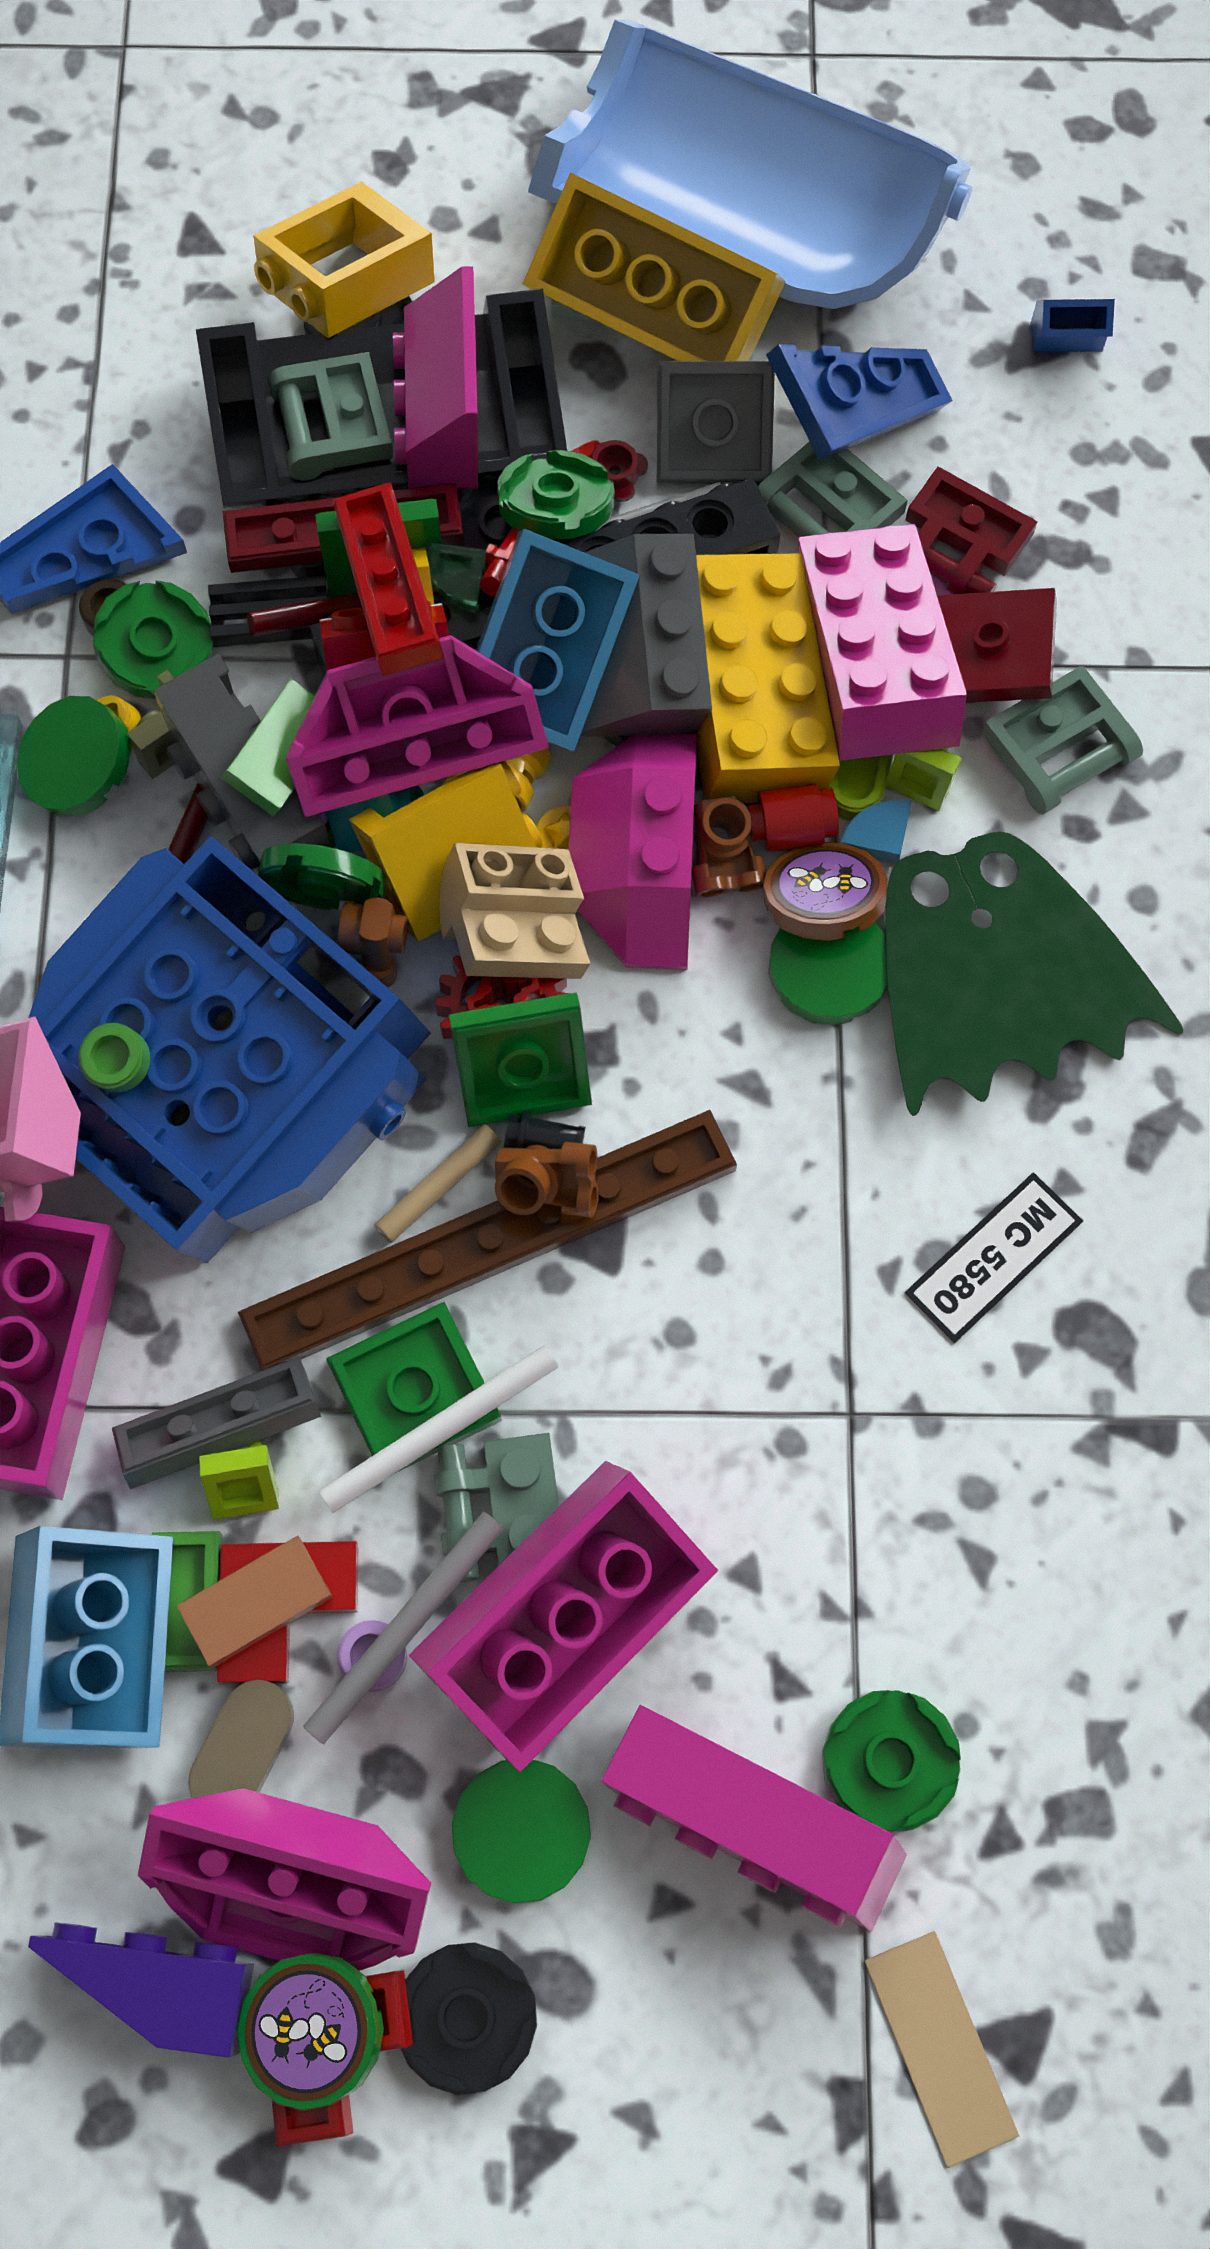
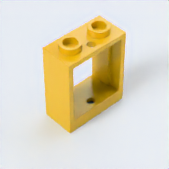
M359 182L253 235L257 260L254 264V272L262 289L269 295L273 294L292 309L300 320L308 322L327 338L338 334L435 282L432 233L363 182ZM353 243L368 254L326 277L311 266Z

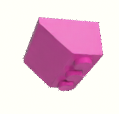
M461 266L405 306L404 332H393L394 369H405V380H394L395 416H406V428H394L395 464H407L408 489L456 483V488H478L473 266Z

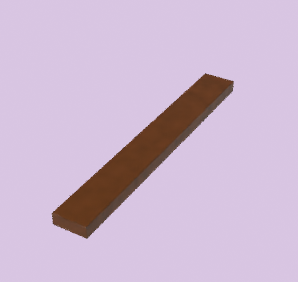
M707 1110L598 1157L595 1180L598 1185V1204L595 1215L592 1218L563 1215L561 1207L543 1204L535 1213L519 1215L505 1209L497 1200L238 1311V1314L262 1371L297 1357L303 1359L736 1171L737 1163L711 1110Z

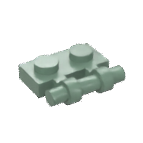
M550 1433L484 1441L487 1468L467 1469L463 1444H450L438 1448L440 1472L434 1475L436 1496L443 1497L447 1532L441 1534L443 1556H447L473 1525L471 1494L490 1492L493 1519L505 1528L485 1552L497 1551L498 1565L559 1507ZM478 1561L461 1582L480 1578Z

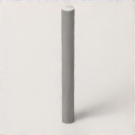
M484 1511L303 1725L304 1729L323 1745L502 1533L505 1528Z

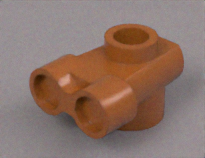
M736 796L702 800L694 804L699 865L692 868L696 896L707 898L728 892H749L763 888L766 876L764 860L762 856H754L748 835L751 830L752 820L746 806L738 801ZM720 827L724 829L729 839L718 837L711 828Z
M371 898L366 900L364 904L345 902L339 921L338 945L347 953L362 955L363 967L389 988L397 978L396 953L403 954L405 950L408 916L396 915L392 903L383 898Z
M565 1142L562 1149H548L541 1145H531L526 1148H500L495 1158V1194L498 1201L505 1209L519 1215L535 1213L543 1204L561 1207L563 1215L592 1218L595 1215L598 1204V1185L595 1180L597 1167L596 1145Z

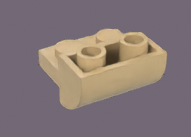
M454 843L442 874L439 915L443 940L457 941L466 976L581 979L590 966V961L575 913L582 903L584 896L569 849Z

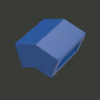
M1115 299L1037 300L1030 323L1033 352H1103L1107 337H1113ZM1070 328H1093V329H1070ZM1049 329H1070V330H1049Z

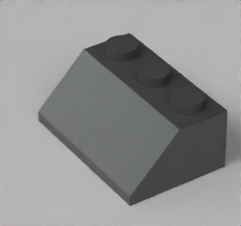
M633 534L584 552L637 573L640 576L580 737L696 734L712 710L694 534Z

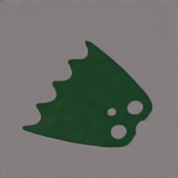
M1001 831L991 832L971 838L960 852L941 855L935 851L928 850L906 856L894 865L888 881L885 905L887 984L899 1071L906 1106L912 1116L919 1113L924 1094L929 1085L939 1078L953 1080L975 1099L985 1102L989 1097L995 1070L1001 1063L1014 1060L1025 1063L1043 1078L1052 1081L1057 1076L1060 1052L1071 1041L1080 1040L1088 1042L1111 1058L1121 1060L1124 1056L1127 1026L1134 1019L1147 1018L1158 1022L1176 1034L1183 1033L1182 1024L1169 1005L1102 918L1047 860L1016 836ZM1000 852L1013 858L1018 867V876L1013 884L1006 887H997L984 879L981 874L980 865L986 855ZM922 872H933L940 875L948 884V899L937 907H928L920 904L912 895V880ZM977 908L987 910L992 915L991 925L987 928L975 926L971 919L973 911Z

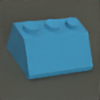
M522 529L518 532L476 651L532 685L547 741L575 751L640 575L529 530Z
M38 1526L15 1536L0 1711V1746L57 1749L160 1747L173 1537Z

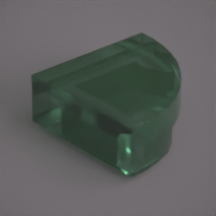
M428 542L427 558L431 580L435 588L453 605L466 611L478 613L482 593L480 581L485 573L486 550Z

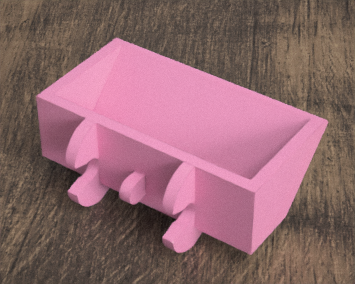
M36 1017L0 1026V1192L5 1193L3 1204L6 1222L23 1221L36 1213L43 1195L41 1183L74 1176L81 1112Z

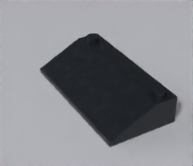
M543 288L486 295L483 314L475 315L478 476L502 473L505 467L521 456L532 454V461L537 459H547V451H567ZM254 322L196 329L223 508L362 491L385 483H391L392 487L408 485L407 464H395L394 428H406V416H395L394 380H405V369H394L393 332H404V323L343 330L330 338H327L322 333L264 340H257ZM369 352L392 440L393 458L323 470L318 477L307 481L294 479L289 473L286 455L290 448L279 402L275 401L271 396L268 376L273 370L282 366ZM317 391L304 393L301 398L312 442L329 439Z

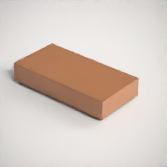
M296 1536L177 1605V1608L208 1666L213 1669L332 1599L333 1596L301 1538Z

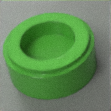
M107 1023L94 1028L84 1038L79 1049V1066L85 1078L97 1087L112 1093L125 1092L136 1087L146 1076L150 1066V1051L146 1041L131 1028L119 1023Z

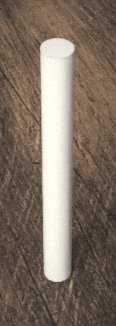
M545 1345L318 1492L332 1514L557 1369V1362Z

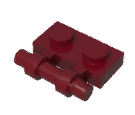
M937 466L909 505L905 521L915 524L920 529L918 535L930 574L947 583L946 590L953 594L994 592L997 584L983 577L979 572L985 565L1005 576L1034 535L1038 523L1033 518ZM939 540L966 554L960 563L934 549Z

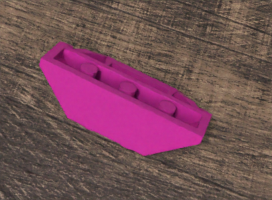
M452 635L439 638L445 658L390 675L382 676L376 657L327 670L286 754V761L305 817L548 749L549 746L532 685Z
M697 734L630 736L572 778L569 852L584 896L577 912L614 951L615 956L626 968L688 970Z
M244 1788L154 1806L149 1813L137 1875L150 1889L156 1887L168 1906L202 1940L236 1946L238 1950L277 1961L305 1954L321 1953L343 1958L359 1971L376 1966L394 1956L400 1958L415 1952L431 1887V1882L378 1825Z

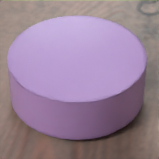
M375 1620L363 1621L351 1627L344 1634L337 1650V1663L343 1677L346 1676L388 1624ZM406 1647L368 1692H379L388 1689L400 1679L407 1663Z

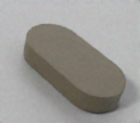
M252 1680L239 1685L231 1692L191 1767L188 1783L192 1798L242 1788L260 1793L291 1732L294 1722L293 1705L288 1695L281 1688L268 1681Z

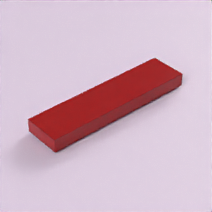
M385 483L332 500L382 676L445 658L392 484Z

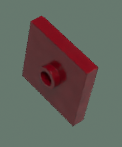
M1055 588L937 595L966 689V703L1052 698L1057 609Z

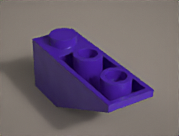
M59 1922L54 1923L52 1936H30L28 1947L156 2048L227 2058L240 2053L237 2028L243 2001L250 1991L254 1963L236 1961L238 1947L195 1941L193 1955L167 1952L165 1950L168 1937L125 1932L123 1945L95 1942L96 1927Z

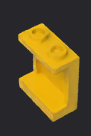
M505 761L467 771L384 818L370 807L349 819L367 860L380 867L386 876L383 892L385 899L392 903L396 915L408 916V933L418 942L441 930L439 915L440 885L444 866L454 843L537 848L543 844L534 822L527 814L521 813L515 796L521 793V788L514 772Z

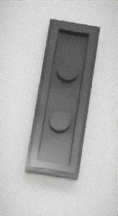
M297 1357L112 1427V1432L122 1473L131 1490L199 1464V1456L241 1448L319 1418L321 1415L301 1358Z

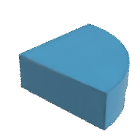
M890 800L864 809L849 823L844 831L841 843L865 850L876 860L896 864L901 855L912 801Z

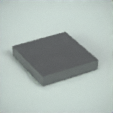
M658 361L657 482H743L754 478L756 483H761L772 474L775 372L769 361Z

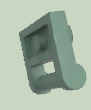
M369 352L282 366L270 373L268 376L270 393L272 398L279 402L290 448L286 455L289 473L294 479L307 481L318 477L323 470L393 458L392 440ZM317 391L329 438L312 442L301 398L304 393Z
M810 441L758 486L770 513L798 537L822 535L829 532L786 495L794 487L846 532L891 526L905 513L908 501L849 449L819 461Z
M1083 665L1053 682L1052 698L1021 700L985 721L982 730L983 736L1023 786L1028 802L1039 814H1045L1057 807L1061 801L1060 797L1117 763L1127 765L1143 755V746L1137 733ZM1097 730L1101 732L1106 739V743L1054 774L1048 776L1041 767V763Z

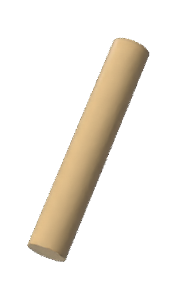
M484 1124L374 1224L376 1229L388 1242L392 1243L490 1154L501 1143L499 1137L490 1127Z

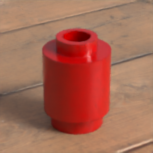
M817 784L759 791L757 804L748 805L747 807L752 820L751 840L752 842L762 841L765 852L823 845L825 838L838 837L839 835L838 809L833 788L819 790Z

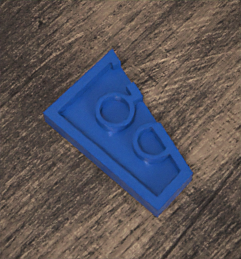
M777 344L766 354L819 461L938 412L953 401L927 349L871 347L865 353L841 352L840 346H821L816 351L797 350L794 344Z
M112 464L0 542V602L13 614L88 588L100 580L114 579L186 554V546L178 533Z

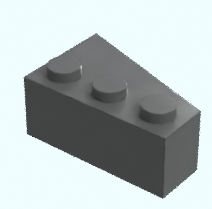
M219 653L153 690L173 744L165 748L172 764L183 780L194 776L203 791L196 794L202 808L214 826H218L223 822L226 823L234 835V838L230 839L228 844L233 854L249 869H257L258 871L263 850L278 844L300 843L331 848L324 821L319 814L305 817L296 788L293 789L280 810L272 816L221 779L261 720L251 704L244 708L234 694L228 676L229 669Z

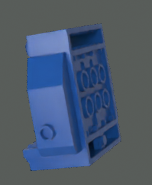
M211 835L185 864L166 848L141 857L48 960L28 1017H36L81 1112L76 1159L176 1251L208 1263L239 1227L252 1233L321 1201L376 1138L384 1140L399 1127L406 1115V1111L403 1108L427 1080L408 1061L431 1034L424 1024L398 996ZM255 912L264 913L265 921L263 926L256 931H248L246 928L248 917ZM311 946L370 996L355 1015L297 963ZM224 1011H231L233 1019L230 1026L224 1030L217 1031L215 1029L216 1017ZM107 1023L123 1024L138 1033L146 1041L150 1051V1066L146 1076L136 1087L125 1092L112 1093L92 1084L83 1075L78 1060L80 1046L87 1034L100 1025ZM188 1105L190 1110L188 1120L180 1126H174L172 1122L174 1111L179 1106Z

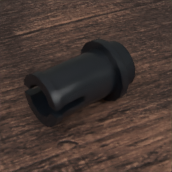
M524 1109L523 1115L510 1113L503 1148H526L531 1145H541L548 1149H562L565 1142L583 1143L586 1126L579 1125L578 1127L530 1117L531 1111Z

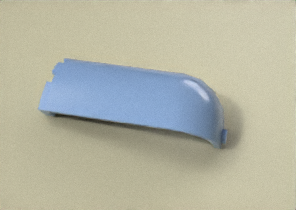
M614 19L600 61L587 85V93L594 96L590 105L584 113L573 109L561 126L544 135L528 189V193L557 204L571 172L778 273L786 281L779 297L791 302L837 309L877 299L916 270L929 253L948 217L956 221L961 219L969 202L973 187L965 183L971 170L968 162L923 138L632 20Z

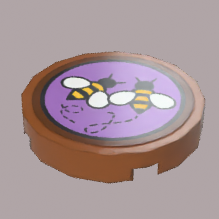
M824 842L823 845L794 848L780 855L767 869L763 884L764 904L767 912L769 909L774 915V922L786 932L804 939L825 941L844 938V931L859 926V932L871 927L882 915L887 899V877L881 863L865 850L845 843Z

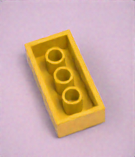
M570 172L522 284L531 289L543 288L545 296L677 361H749L786 281L778 273Z
M802 554L696 555L712 710L696 733V749L704 800L736 796L741 803H757L759 791L817 784L819 790L827 789L840 767Z

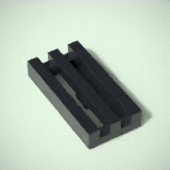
M326 576L208 585L210 599L209 616L211 619L210 635L213 646L312 639L309 626L253 637L247 623L225 625L224 621L247 619L248 612L328 598Z

